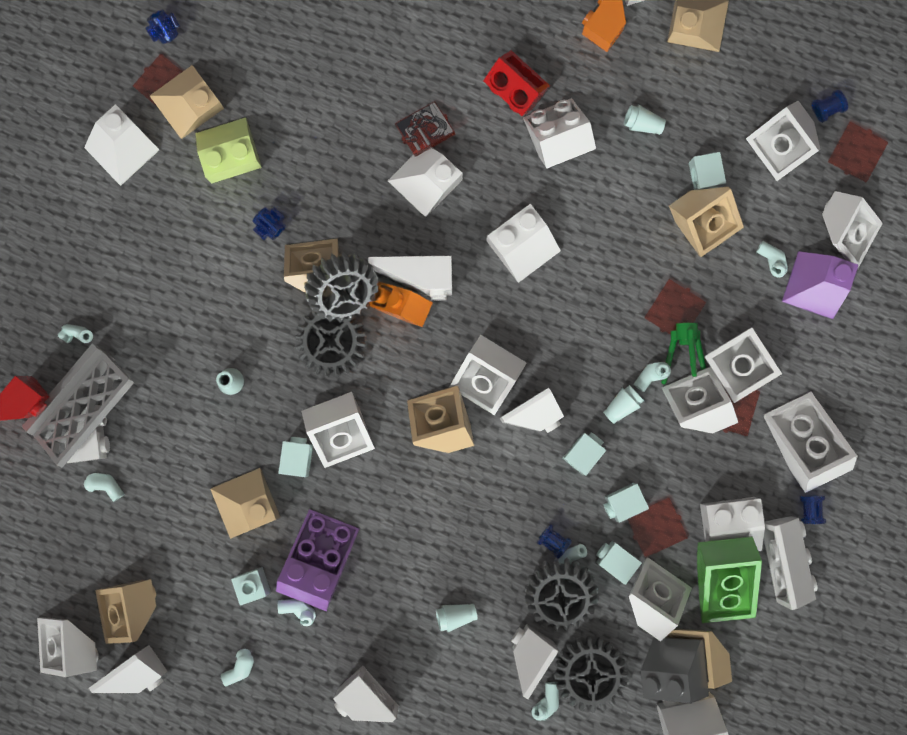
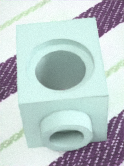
M720 152L695 156L689 162L694 190L719 188L726 184Z
M592 432L589 436L586 433H582L564 455L563 459L582 475L586 476L606 450L602 447L604 442Z
M291 437L290 442L283 441L278 474L309 477L313 444H306L307 438Z
M632 483L605 496L607 503L603 504L609 518H615L619 523L649 509L636 483Z
M613 541L609 545L604 543L596 554L599 557L596 563L625 585L642 564Z
M263 567L240 574L231 579L240 605L266 597L271 593Z

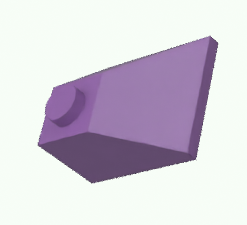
M799 251L782 302L833 319L851 290L858 264L831 255Z

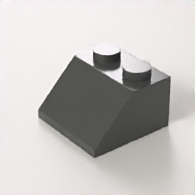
M654 637L641 668L643 698L691 704L708 697L704 640L665 637L659 641Z

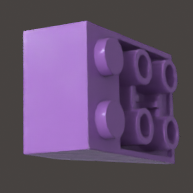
M309 509L277 580L276 592L327 611L359 528Z

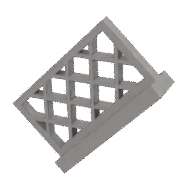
M92 343L50 392L49 398L45 401L47 406L43 412L37 417L28 418L22 425V428L25 432L34 436L57 466L63 468L134 384V381L117 365L115 359L109 353ZM122 379L123 381L119 386L112 390L114 380ZM105 383L104 392L97 394L98 385ZM102 400V406L98 411H95L96 401ZM87 404L86 414L79 415L81 405ZM84 421V427L79 433H76L78 422ZM69 425L68 435L62 436L63 426ZM66 442L65 450L59 455L60 444Z

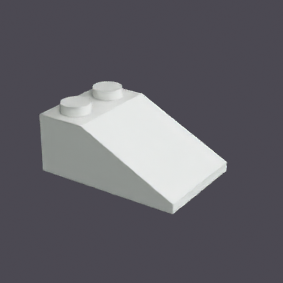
M451 256L368 257V263L372 265L375 272L418 293L430 296L431 300H447V296L452 295Z
M812 392L764 414V419L791 473L805 493L853 470L857 454Z

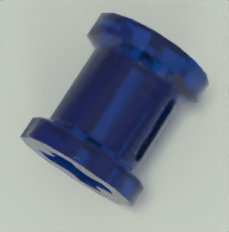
M835 90L831 96L825 99L814 100L812 102V109L818 121L824 123L828 120V117L838 112H846L848 110V102L842 91Z
M800 496V501L803 502L804 518L801 519L803 524L826 523V519L823 518L822 502L825 500V496Z
M549 524L536 543L544 545L555 554L554 557L559 559L568 549L572 540L569 537L567 539L553 529V525Z

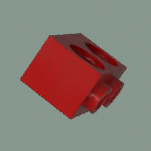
M512 50L498 58L483 80L494 94L499 95L509 104L511 110L519 113L521 116L531 111L550 87L543 78Z

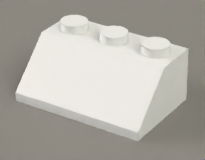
M793 516L765 521L763 539L777 603L794 610L816 600L815 591L818 590L816 579L811 575L809 565L812 564V558L808 548H805L803 538L806 537V530L803 522Z

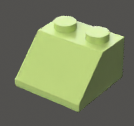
M246 118L195 133L197 152L203 172L211 184L262 168Z

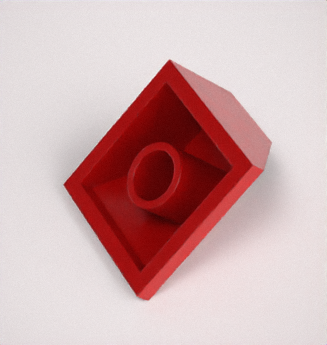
M14 376L0 393V421L37 417L46 408L47 404L45 401L49 398V395L32 376Z

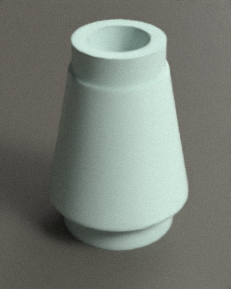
M631 105L624 119V126L629 127V130L659 135L663 132L666 119L661 118L641 105Z
M227 368L218 374L216 382L223 393L233 395L242 389L244 378L237 369ZM225 376L230 378V382L225 385L226 382L224 381Z
M630 385L625 389L622 387L603 413L615 424L617 421L641 408L639 405L644 400Z
M442 605V608L436 609L440 631L447 630V632H450L477 620L475 605Z

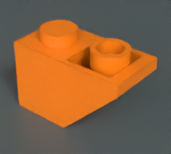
M598 0L599 7L596 11L590 10L582 21L584 25L582 35L606 52L609 51L623 32L626 24L622 0Z
M378 281L379 292L375 293L376 301L369 302V306L405 322L423 327L433 302L410 290Z

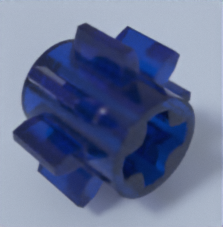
M159 10L147 18L149 26L145 27L153 42L159 39L162 44H166L178 36L176 29L180 25L172 12L166 14L164 10Z
M264 207L253 218L252 222L256 225L253 231L263 240L267 237L275 240L286 227L282 222L285 217L275 207L271 211Z

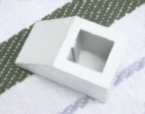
M95 405V411H98L101 405ZM86 408L80 415L86 414ZM106 417L67 463L107 458L106 453L110 451V443L108 437H104L103 426L107 423ZM84 421L78 422L76 433H79L84 427Z

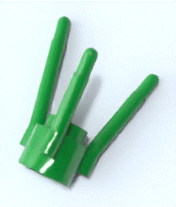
M677 323L676 331H671V342L666 363L671 368L676 343L679 340V345L689 346L691 375L696 377L695 346L701 370L706 369L698 323ZM668 377L661 381L663 385L667 383Z

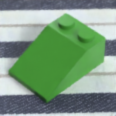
M753 537L698 542L697 572L702 623L756 618L762 559Z

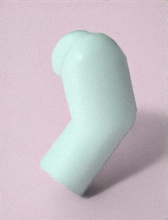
M762 241L756 252L768 258L769 268L773 276L777 278L784 276L788 270L785 253Z
M71 324L63 325L61 327L62 330L58 333V337L66 343H70L73 337H76L83 343H89L93 339V334L90 330Z
M665 362L648 364L633 385L642 392H645L652 381L663 380L669 377L671 368Z
M93 473L88 475L84 481V487L87 491L104 490L113 502L125 495L114 478L109 474Z
M583 544L568 548L563 551L558 559L559 563L564 564L566 557L570 560V564L573 561L584 558L587 555V549Z
M296 599L278 600L279 614L294 613L301 620L300 623L303 626L313 624L316 613L309 604Z
M239 650L236 654L235 667L221 673L224 686L249 676L254 663L250 650Z
M558 682L545 683V697L531 711L534 719L546 720L559 708V690L556 687Z

